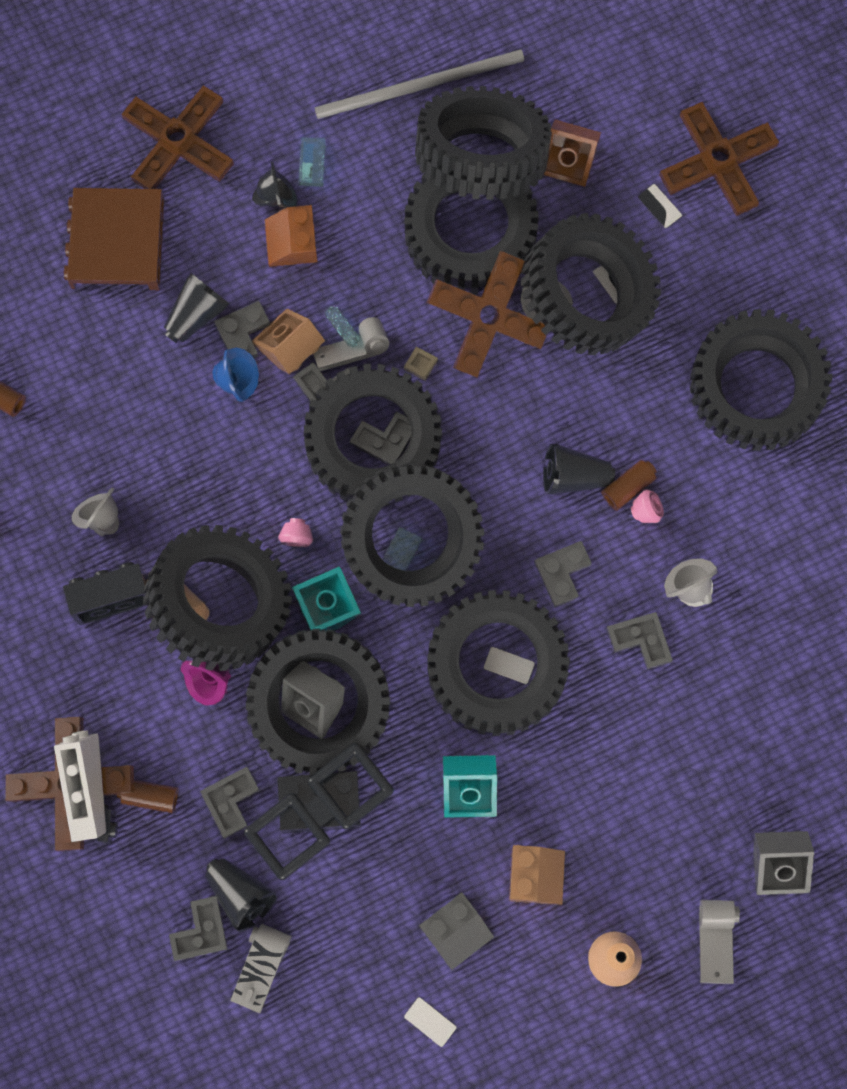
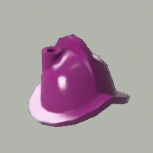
M184 661L181 665V672L184 675L185 684L190 695L197 702L204 705H216L222 701L227 692L228 680L231 677L229 668L227 671H219V664H217L213 670H205L206 662H201L197 668L191 665L192 661Z

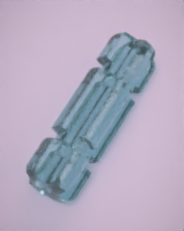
M328 307V310L325 311L326 318L331 321L332 326L343 337L348 346H356L360 341V336L356 331L354 332L353 327L346 318L341 316L342 314L337 307Z

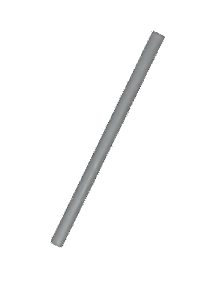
M520 49L314 107L317 119H321L523 62L524 55Z

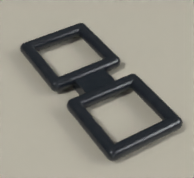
M358 743L350 745L308 779L309 786L317 796L306 805L301 802L295 793H290L245 828V836L279 880L288 878L330 844V838L321 828L334 817L341 827L347 830L394 793L392 785ZM355 756L381 790L350 815L346 816L321 782ZM292 806L317 841L283 867L257 832Z

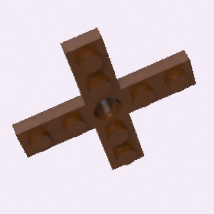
M203 85L177 119L174 117L170 119L135 96L121 114L122 118L158 141V143L132 174V181L144 189H156L178 159L182 157L220 182L233 166V159L197 135L222 105L223 98ZM176 132L185 134L184 138L180 141L169 140L170 136Z
M703 102L682 110L680 117L700 153L660 171L659 176L669 194L672 195L714 176L736 216L757 207L759 201L738 164L778 146L779 141L769 123L762 124L728 140L727 137L723 139ZM722 152L728 159L726 161H718L714 159L712 153Z
M500 251L482 297H478L440 280H435L426 303L472 321L454 363V369L478 378L496 331L536 348H542L547 335L541 329L545 325L541 322L535 324L532 318L506 308L524 265V260ZM491 305L495 310V316L492 321L484 323L480 318L481 310L485 306Z
M80 716L55 718V745L62 743L63 737L71 736L75 732L84 731V718ZM56 754L55 771L6 774L5 801L55 799V851L84 850V840L71 841ZM134 766L101 767L103 795L134 793Z

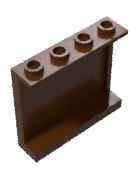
M73 188V197H69L68 200L69 211L72 212L71 219L67 220V233L70 234V242H66L65 245L66 257L69 258L68 265L64 266V279L68 281L71 289H75L76 283L147 284L150 290H160L165 203L162 189Z

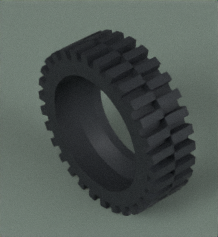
M466 86V91H462L459 87L453 89V94L447 90L442 92V98L438 95L432 97V102L427 101L425 108L421 109L420 116H418L415 146L416 163L420 165L419 169L422 173L426 172V178L429 181L435 179V185L438 187L446 185V191L453 193L455 189L459 190V196L465 197L467 193L473 194L472 199H479L480 195H486V200H493L494 195H498L500 199H505L509 192L513 197L517 196L520 189L525 193L530 190V185L535 187L538 184V179L542 180L547 169L552 132L547 115H543V110L540 107L534 109L535 103L531 100L524 103L525 97L518 95L514 98L513 92L508 90L505 94L500 93V88L493 87V91H486L487 86H480L479 90H474L473 86ZM486 134L506 141L515 150L504 154L485 155L468 152L454 146L450 142L463 135Z
M425 172L422 175V184L418 181L415 183L414 193L410 192L408 205L405 207L406 246H408L410 258L414 257V265L417 269L422 267V275L426 279L432 275L433 284L437 279L449 285L457 286V288L464 291L465 288H471V294L478 295L479 287H483L485 290L500 251L525 261L526 256L531 252V248L536 244L539 219L538 211H536V199H532L531 188L525 193L520 189L519 195L514 197L509 192L505 199H500L498 195H494L504 204L508 214L506 233L494 247L486 251L465 253L448 246L436 230L434 218L437 207L445 197L453 193L446 191V185L442 187L436 186L435 179L429 181L426 178Z
M583 213L578 218L576 215H572L566 220L559 221L531 248V252L525 259L527 263L522 268V274H525V276L521 279V286L528 287L522 293L523 299H531L526 308L528 312L535 310L537 313L532 318L535 324L543 322L545 327L541 331L545 335L551 331L554 334L551 339L557 344L564 340L563 348L570 350L576 346L575 353L583 354L588 350V355H596L599 351L602 355L607 354L611 350L613 352L625 345L650 324L649 321L656 314L653 311L659 307L660 303L656 299L661 296V289L655 288L661 283L660 276H653L658 267L656 263L649 264L648 262L653 257L650 250L646 253L642 251L641 248L646 244L642 239L636 243L632 239L636 233L632 230L628 233L623 232L625 225L621 222L613 226V218L606 217L601 222L600 214H593L589 218L588 213ZM574 256L586 257L599 263L610 274L617 291V304L609 319L606 321L594 320L580 313L569 303L560 288L557 278L556 267L562 260Z
M754 309L750 317H748L746 310L740 312L737 319H735L734 315L727 317L725 324L722 321L717 324L714 331H710L705 341L702 342L690 375V380H692L690 393H694L692 398L693 406L699 405L697 410L699 418L706 416L707 419L704 425L708 429L714 425L717 428L714 435L719 439L723 433L729 436L726 443L730 445L735 440L741 441L739 448L745 450L748 444H753V451H760L763 445H766L767 450H774L778 443L781 448L787 446L790 440L793 442L798 440L802 433L805 434L814 424L828 401L826 399L831 392L829 385L832 382V373L828 372L832 366L830 360L824 361L828 354L826 348L818 350V346L821 343L820 338L816 336L810 339L809 335L812 329L808 326L803 331L799 329L801 321L797 318L794 319L792 324L787 322L789 314L782 312L779 319L774 318L775 310L768 309L765 316H761V309ZM753 350L769 352L779 357L789 367L794 378L795 391L792 402L782 413L767 419L751 418L735 410L726 401L721 387L723 370L732 358L743 352Z
M364 364V370L358 371L357 366L350 367L349 374L345 375L344 371L337 373V380L333 381L330 378L325 382L326 388L324 390L321 387L318 389L316 400H311L309 412H306L304 442L308 462L311 463L313 473L318 475L319 481L323 486L325 484L328 486L332 494L339 493L340 498L347 502L348 498L352 499L354 497L356 488H361L365 484L363 481L366 478L374 477L376 475L375 472L379 470L389 469L388 466H402V463H410L412 465L418 463L428 467L436 465L442 438L441 418L437 414L438 407L436 403L431 402L429 391L426 390L424 392L422 390L423 384L418 380L413 383L411 381L412 375L405 372L401 376L399 375V369L392 367L391 372L385 371V365L378 364V370H371V364ZM368 396L383 397L396 403L405 412L411 427V439L404 454L394 463L376 469L360 467L350 462L341 453L335 440V425L340 413L351 402ZM403 496L395 498L396 503L403 500Z
M402 463V466H388L389 469L379 470L375 472L376 475L374 477L366 478L363 481L365 484L361 488H356L352 500L349 498L346 504L348 508L346 512H343V526L340 529L342 535L341 545L344 550L345 559L358 581L369 592L376 594L384 601L390 600L392 604L399 606L400 603H404L407 607H414V604L417 603L421 606L429 605L428 601L432 600L438 603L442 601L441 597L445 594L449 597L455 593L453 589L457 586L462 588L466 584L464 581L467 575L471 577L475 572L472 567L474 563L479 564L481 557L478 556V552L483 550L484 543L481 541V536H484V528L480 524L483 521L482 516L478 513L476 509L478 506L470 497L471 494L468 490L445 472L432 466L428 467L418 463L416 465ZM404 495H418L433 501L443 512L448 526V538L441 555L427 567L412 571L394 568L383 561L378 555L372 539L373 523L379 511L389 501Z
M209 525L201 526L199 532L194 527L189 529L186 535L183 532L177 535L175 540H171L161 552L148 575V581L144 587V592L147 593L143 598V605H148L145 610L146 619L153 618L149 624L152 632L157 629L160 630L156 637L157 640L162 643L167 639L169 642L166 648L167 651L172 654L175 649L179 650L181 654L178 659L184 662L189 656L193 658L191 665L197 668L201 662H206L205 670H213L219 664V671H227L231 664L233 669H238L244 662L246 665L252 663L256 657L259 658L263 655L286 624L285 620L288 618L291 610L288 607L292 602V596H287L291 591L290 583L283 584L288 577L285 570L278 572L282 563L278 558L271 561L270 557L273 551L268 547L263 552L259 548L263 542L258 538L254 543L248 541L250 534L245 531L241 537L237 536V528L230 527L227 533H224L223 525H215L212 532H210ZM198 562L219 563L235 570L248 581L256 594L258 606L254 615L247 621L232 626L217 625L205 620L193 610L186 598L184 581L187 571Z
M490 590L486 596H482V593L479 592L474 594V599L469 600L468 597L462 599L461 605L458 607L456 605L452 606L449 609V614L447 616L443 615L440 619V625L435 627L432 640L429 643L427 669L430 687L434 691L437 703H441L442 710L446 714L449 713L453 721L457 724L459 722L465 725L464 728L470 731L472 728L478 730V734L485 735L486 732L493 733L492 736H500V733L513 735L517 730L523 732L528 730L530 725L534 724L535 726L557 704L567 681L570 657L567 656L569 649L568 644L564 643L565 635L563 630L557 628V620L555 617L550 619L548 616L549 611L545 607L542 609L538 608L537 601L531 598L530 602L524 600L525 595L520 593L517 594V597L510 596V591L503 590L502 595H496V590ZM491 623H505L523 631L532 641L537 654V670L531 683L519 694L505 699L488 698L474 691L464 680L459 666V654L466 638L474 630Z
M312 629L311 631L303 630L297 632V634H290L284 637L283 640L275 643L262 656L249 680L246 692V710L248 712V724H251L254 738L259 740V746L263 751L266 749L269 752V757L273 761L277 759L282 762L281 766L287 769L289 766L295 768L297 773L302 774V771H307L309 775H314L353 743H358L369 755L373 746L376 747L380 741L381 734L385 731L386 721L389 717L390 696L384 671L368 648H365L361 645V642L348 637L347 634L342 632L340 634L329 629L327 631ZM302 661L333 663L342 668L355 684L358 695L355 715L349 725L336 735L323 739L306 737L293 730L282 715L279 695L283 678ZM354 756L337 770L339 772L344 771L346 766L351 764L354 766L359 761Z

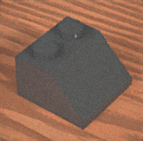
M302 661L283 678L281 712L320 739H323L343 705L345 687L337 680L331 679L322 673L317 667Z
M808 831L755 833L753 858L757 895L810 893L814 850Z
M462 892L419 925V928L451 970L494 937Z

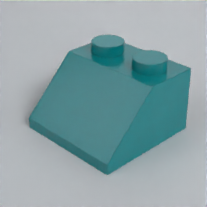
M340 567L292 587L310 631L312 629L336 631L361 614Z
M496 755L443 756L444 818L497 817Z

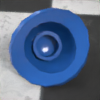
M235 347L225 350L224 360H221L214 366L212 371L213 379L222 390L228 394H233L238 401L243 402L254 393L258 385L259 372L257 363L253 356L245 349Z

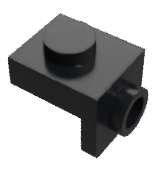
M105 804L106 833L98 837L97 841L104 844H112V838L117 837L118 822H114L115 812L109 810V805Z

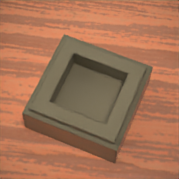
M416 347L406 362L404 370L426 381L438 358Z

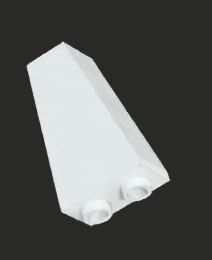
M88 731L72 733L71 736L63 737V742L54 746L72 842L98 838L106 833L98 733L88 735Z

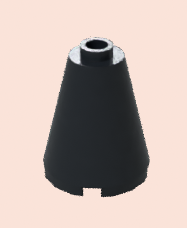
M191 273L187 276L164 325V328L167 330L165 335L175 343L179 340L185 342L225 310L229 303Z
M550 444L547 449L545 459H549L547 467H543V487L547 494L554 495L605 488L615 479V468L608 461L559 444Z
M225 858L214 859L206 867L205 877L231 924L238 932H244L256 925L253 920L258 916L263 919L274 906L277 896L272 888Z

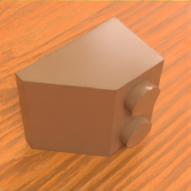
M286 309L254 338L252 343L275 366L290 374L299 369L302 362L309 355L317 352L325 340L308 318Z
M513 845L509 901L562 905L565 851L544 847Z

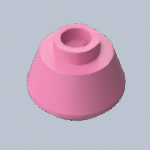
M644 490L633 501V506H631L633 517L642 523H658L664 514L658 495L650 490Z
M292 518L290 522L285 523L278 537L282 544L293 547H308L313 542L310 526L305 524V520Z

